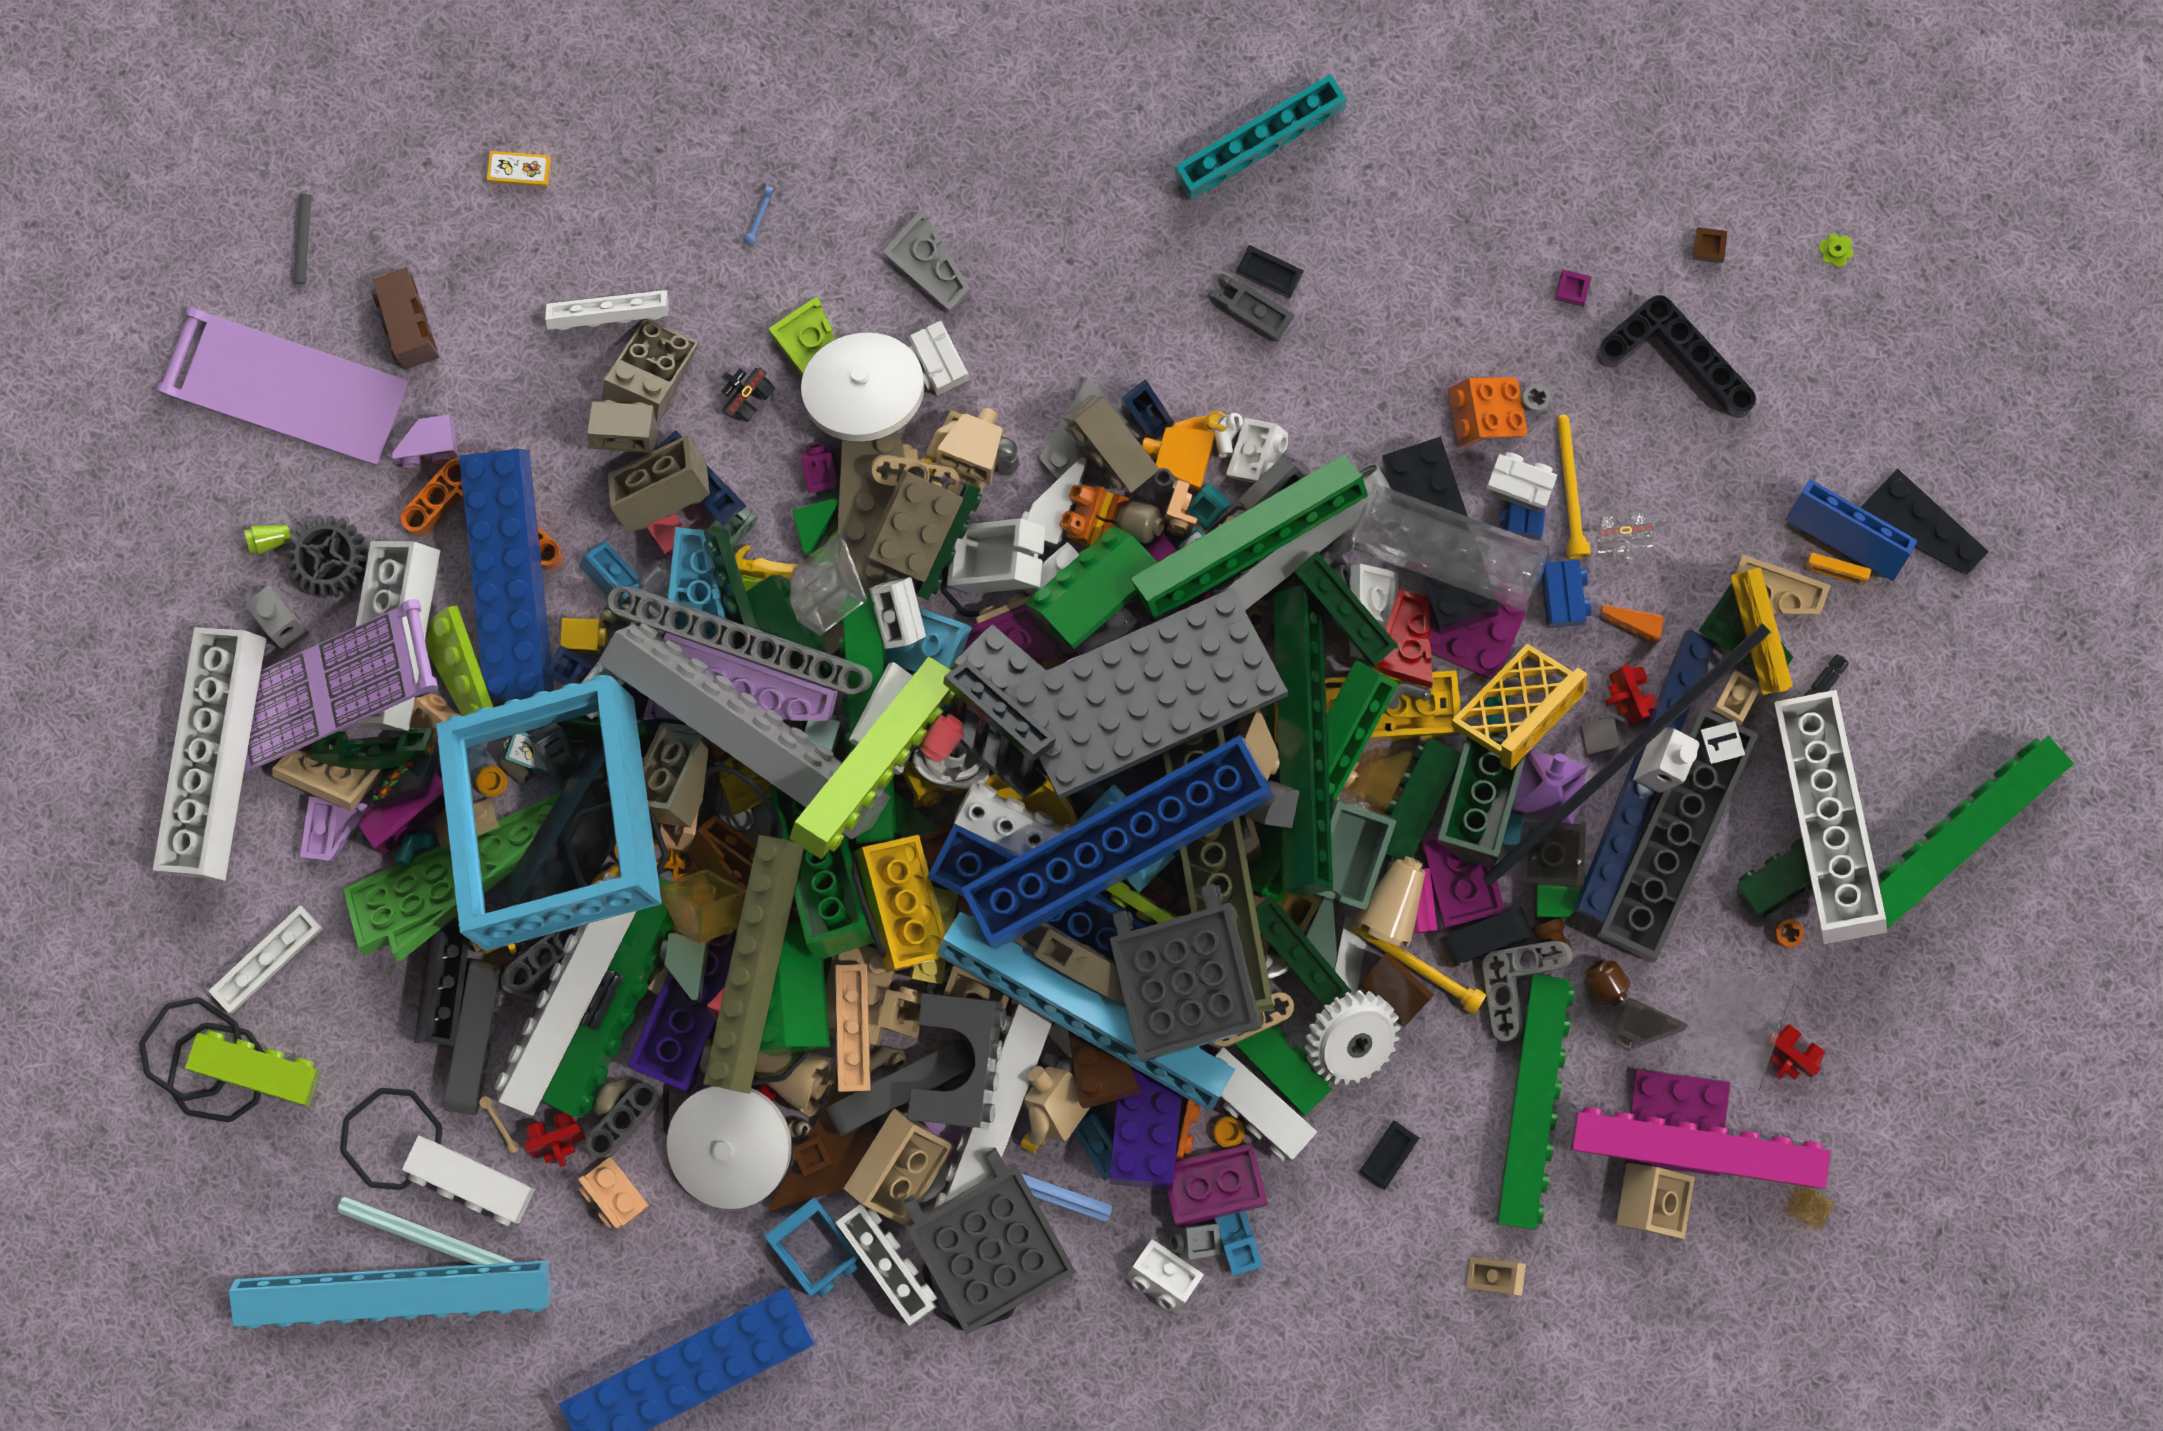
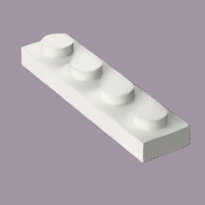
M667 290L549 303L546 305L545 317L547 330H567L571 327L585 325L595 327L603 323H627L638 319L656 320L668 316Z
M300 905L209 990V993L229 1014H233L321 932L323 928Z

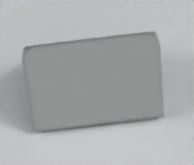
M1614 717L1581 724L1587 755L1618 750L1619 740Z

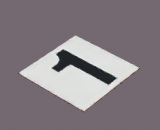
M1735 721L1701 730L1711 764L1745 755Z

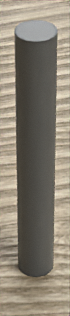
M309 194L299 195L294 284L306 283L312 197Z

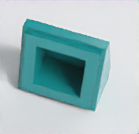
M1209 483L1189 503L1187 511L1197 518V521L1206 529H1209L1232 503Z

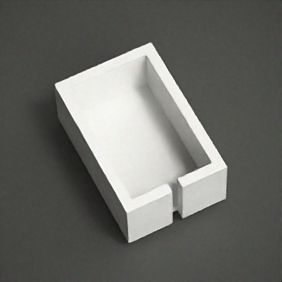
M1022 518L969 524L963 539L958 538L953 547L956 553L949 566L947 586L971 594L1040 587L1042 560L1038 559V555L1043 554L1046 527Z

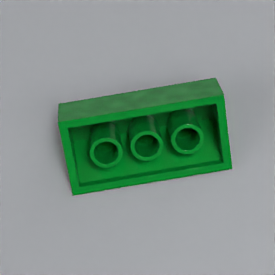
M1113 525L1110 529L1103 532L1101 537L1083 550L1069 565L1060 570L1045 586L1037 590L1024 604L1039 630L1074 650L1137 595L1131 578L1158 562L1130 533Z
M787 923L759 1049L760 1053L770 1056L830 1047L823 960L816 961L807 947L801 923Z

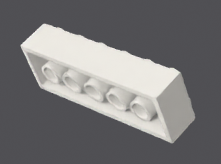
M371 541L356 626L398 608L407 600L417 599L421 605L422 611L419 612L425 639L440 550L412 541ZM405 616L402 618L415 683H417L419 671L408 619ZM415 697L353 725L364 729L409 731Z

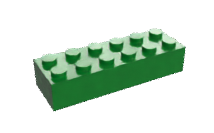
M771 786L769 790L772 803L778 812L783 826V839L794 842L790 840L794 823L806 807L776 786ZM843 833L844 837L838 848L834 852L829 850L822 859L804 848L794 895L806 945L816 961L874 943L852 879V859H855L852 841ZM857 869L858 876H859V880H860V883H861V886H862L860 874H859V871H858V869Z

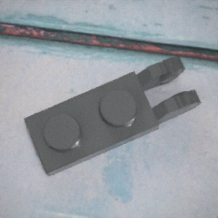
M1221 274L1218 281L1224 287L1236 292L1235 296L1231 300L1219 291L1211 289L1208 297L1224 308H1227V311L1278 342L1293 320L1294 314L1245 283L1240 284L1229 276Z

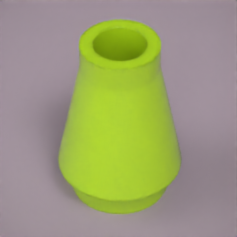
M288 524L251 526L252 529L244 530L250 554L258 553V555H261L282 544L288 543L291 539Z

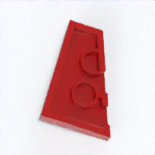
M1399 589L1385 628L1386 632L1398 644V647L1373 668L1385 675L1432 688L1429 597Z

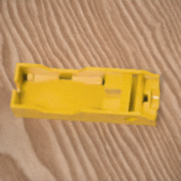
M1457 670L1432 672L1431 696L1427 701L1406 694L1401 695L1398 698L1399 706L1396 709L1387 708L1384 711L1368 742L1428 739L1429 737L1444 738L1460 735L1461 732L1451 726V720L1461 711ZM1388 676V677H1390L1391 679L1395 680V681L1398 682V683L1408 682V681H1405V680H1401V679H1398V678H1395V677ZM1347 677L1325 678V687H1342ZM1325 688L1326 715L1341 688ZM1440 699H1445L1446 708H1440ZM1274 702V744L1276 748H1279L1277 733L1278 713L1277 704ZM1385 724H1390V731L1386 732Z

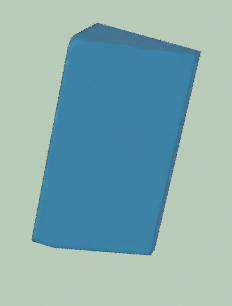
M606 541L585 554L579 564V567L607 597L613 589L618 587H634L642 590L646 586L645 582ZM627 593L622 594L620 603L626 604L631 600L630 596Z
M1101 1108L1081 1120L1074 1132L1105 1181L1110 1178L1115 1125L1105 1109Z

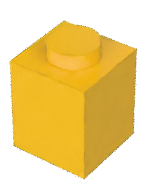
M562 618L560 645L575 654L601 655V647H606L607 628H603V624L597 619Z

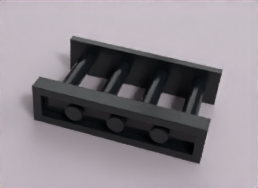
M968 660L946 674L943 684L957 695L955 705L942 715L945 717L948 714L953 715L963 723L962 729L965 735L959 742L1022 798H1027L1047 782V778L1034 768V763L1038 757L1055 745L1056 738ZM968 706L979 715V718L967 709ZM990 725L1001 734V738L989 728ZM1012 745L1023 754V757L1011 748Z

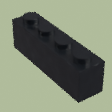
M452 919L428 939L414 1043L437 1047L455 1046L470 939L460 933L459 920Z

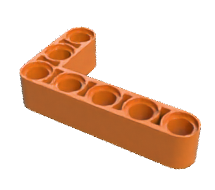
M454 459L447 462L401 513L402 525L413 536L422 537L430 533L461 498L464 499L462 480L453 482L451 479L453 473L461 469L460 460ZM437 492H443L445 494L443 502L437 505L431 504L432 496ZM420 514L424 516L422 525L411 527L410 522L415 515ZM538 527L540 556L548 548H553L556 551L554 558L550 561L541 560L542 568L550 571L555 570L563 562V551L550 536Z

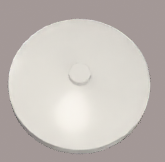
M856 333L830 342L813 356L802 377L801 394L808 416L819 429L842 440L871 441L894 433L911 420L923 399L924 378L917 357L910 348L899 340L878 333Z
M714 1086L705 1087L683 1102L674 1114L668 1129L667 1154L675 1177L693 1197L717 1208L738 1209L761 1201L780 1184L788 1170L791 1159V1136L784 1116L767 1096L753 1088L750 1089V1094Z

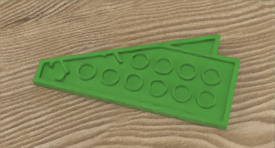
M562 792L499 819L500 827L477 836L483 893H486L515 869ZM438 846L413 857L409 867L397 864L343 888L357 945L363 956L390 945L393 956L399 962L458 915L450 846L444 849Z

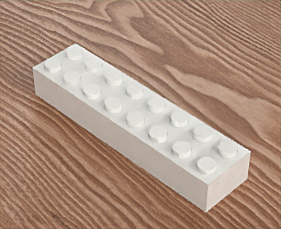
M194 627L153 865L154 871L181 877L226 880L266 643L265 637L245 630Z
M1837 690L1774 702L1823 943L1828 944L1887 933L1884 907Z

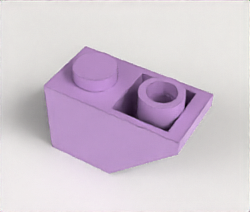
M450 415L418 419L392 452L393 460L398 465L402 464L403 468H414L420 466L422 461L432 460L434 464L449 462L451 460L450 457H457L458 450L454 420Z

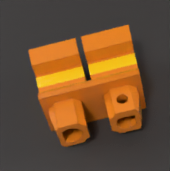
M1073 485L1069 497L1071 501L1077 503L1075 512L1066 511L1062 515L1059 525L1068 532L1067 538L1088 548L1101 537L1103 532L1117 524L1119 511L1123 506H1127L1129 498L1106 491L1102 486Z

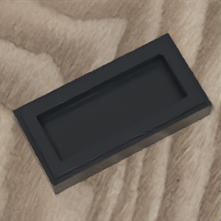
M1251 245L1248 246L1236 270V274L1291 299L1304 273V270Z
M1393 1120L1359 1173L1385 1190L1420 1137Z

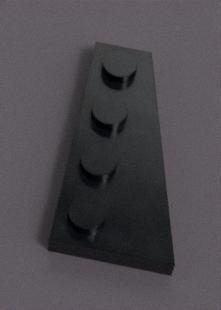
M1898 468L1860 507L1916 539L1917 542L1914 547L1922 549L1931 554L1932 557L1965 575L1989 552Z

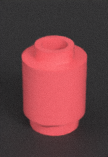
M948 714L947 717L940 715L926 733L923 744L920 746L921 751L932 760L941 762L943 758H947L965 735L962 729L963 723L953 715Z

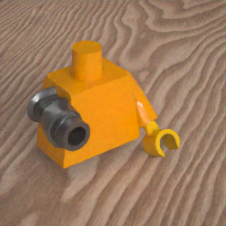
M1215 410L1209 415L1192 417L1176 422L1172 427L1165 428L1162 441L1144 438L1143 449L1151 458L1157 459L1156 465L1160 469L1151 478L1153 486L1159 493L1167 494L1171 492L1178 480L1189 483L1188 489L1195 492L1201 490L1215 439V432L1210 430L1226 431L1227 427L1218 424L1221 418L1228 417L1227 414Z

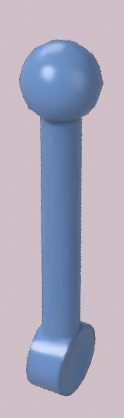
M770 186L766 188L763 201L750 232L744 237V242L748 245H752L756 241L755 233L769 199H771L774 188Z

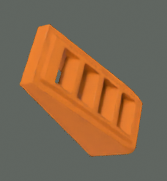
M1609 605L1602 606L1599 617L1651 643L1657 644L1660 641L1664 621L1663 615Z

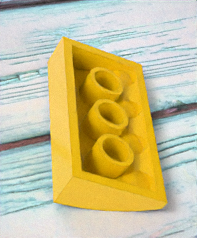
M919 835L874 844L856 850L854 856L868 908L886 952L885 958H882L886 973L942 959V957L937 955V951L946 933L932 881L927 878L929 870Z

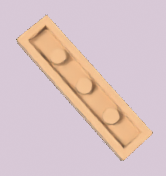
M835 965L838 1092L871 1091L868 965Z

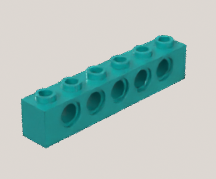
M1329 74L1175 166V177L1190 201L1342 112L1345 110L1347 98L1333 76Z

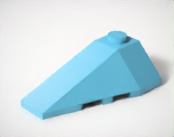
M675 527L668 599L725 618L719 586L713 575L715 570L714 563L707 555L704 547L706 538L703 531L705 530ZM683 612L677 617V623L682 629L688 624V618ZM709 622L705 631L711 639L715 637L717 629L714 623Z

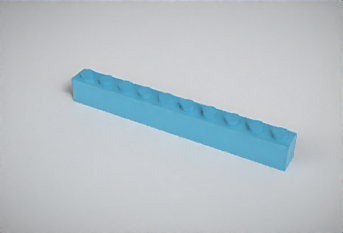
M960 912L944 936L937 951V955L1210 1112H1212L1235 1071L1226 1061L1201 1050L1199 1046L1149 1061H1139L1125 1005L1063 974L1036 958L1034 953L1013 941L998 949L991 946L978 921L973 916H967Z
M546 1260L235 1279L229 1290L233 1326L254 1329L266 1324L286 1327L299 1322H306L307 1325H318L324 1321L337 1320L338 1323H350L356 1319L366 1318L370 1321H382L387 1317L399 1316L401 1319L408 1320L414 1319L419 1315H431L435 1318L448 1316L450 1313H463L466 1316H473L483 1311L505 1314L516 1309L537 1312L549 1306L551 1283L549 1263Z

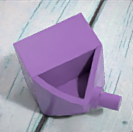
M1530 750L1526 754L1511 814H1519L1525 818L1544 822L1583 786L1588 765L1566 760V757L1562 754L1552 756ZM1576 810L1563 820L1558 827L1570 829L1573 825Z

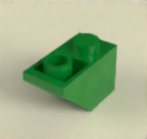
M1543 874L1542 879H1537L1535 881V919L1566 920L1575 912L1573 908L1587 875H1574V880H1561L1560 874Z

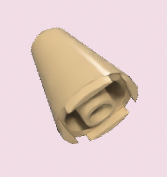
M1405 856L1404 860L1397 859L1373 890L1367 909L1359 908L1354 914L1352 922L1358 928L1365 924L1370 929L1368 934L1396 946H1401L1403 942L1405 947H1409L1412 941L1426 873L1421 869L1422 863L1408 856Z
M759 1052L754 1075L757 1078L782 1075L802 1052L770 1056ZM808 1053L807 1058L787 1079L766 1083V1085L802 1114L808 1117L814 1116L823 1106L818 1103L823 1093L828 1097L833 1088L838 1066L833 1064L836 1060L831 1057Z

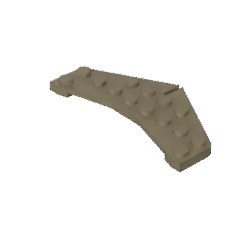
M897 432L871 441L842 440L837 542L797 599V602L807 609L810 615L809 622L813 629L817 630L824 638L826 644L824 648L830 655H834L840 650L839 637L844 636V624L839 625L837 612L838 606H843L842 597L871 595L869 589L880 583L911 577L871 559L865 554L895 486L878 483L871 474L870 466L872 461L880 455L905 458L902 438ZM884 462L883 466H877L876 470L880 471L881 477H886V474L889 472L896 473L898 475L896 480L898 481L904 464L899 463V470L890 468L888 462Z

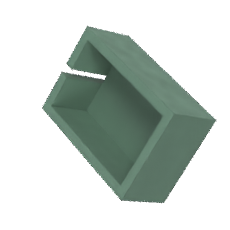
M1331 798L1333 890L1318 893V895L1333 900L1335 898L1339 902L1366 910L1397 821L1391 817Z

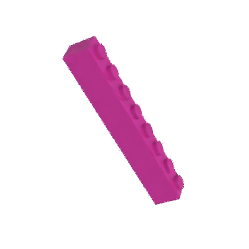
M1584 1107L1583 1112L1575 1113L1570 1151L1811 1188H1826L1831 1150L1822 1149L1823 1143L1804 1141L1803 1146L1791 1144V1138L1772 1136V1141L1759 1139V1133L1741 1131L1740 1136L1728 1135L1727 1128L1709 1126V1132L1696 1130L1697 1124L1678 1121L1677 1127L1665 1125L1666 1119L1646 1117V1122L1633 1120L1634 1114L1615 1112V1117L1602 1115V1109Z

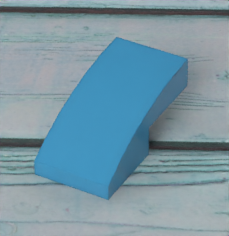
M1246 1212L1214 1218L1215 1222L1219 1223V1234L1232 1275L1263 1267Z

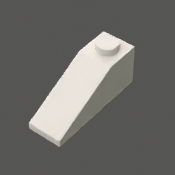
M1081 457L1032 504L1030 512L1024 511L1022 519L1046 527L1045 546L1056 550L1059 548L1065 531L1059 524L1062 515L1066 511H1072L1075 502L1070 500L1069 494L1073 485H1081L1088 466L1086 458Z

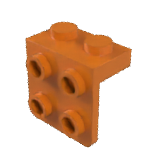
M1468 378L1448 388L1449 403L1451 405L1458 447H1468L1484 439L1521 438L1527 435L1520 387L1516 378Z

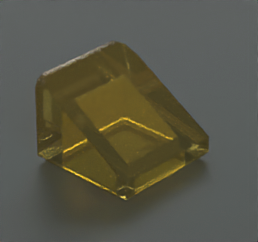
M1800 1186L1787 1212L1822 1230L1835 1201L1813 1188Z

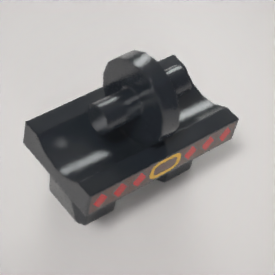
M761 367L755 368L743 383H741V380L745 377L746 372L739 368L734 376L725 372L722 375V379L727 384L721 393L728 397L734 389L736 392L721 410L728 416L734 415L744 422H749L757 412V409L746 400L749 395L754 392L762 400H766L775 390L773 384L765 377L767 372Z

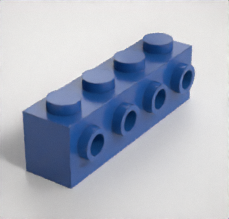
M1811 479L1807 481L1785 519L1796 529L1818 538L1822 544L1839 550L1850 560L1860 562L1872 569L1876 575L1891 581L1895 580L1917 542L1913 537Z

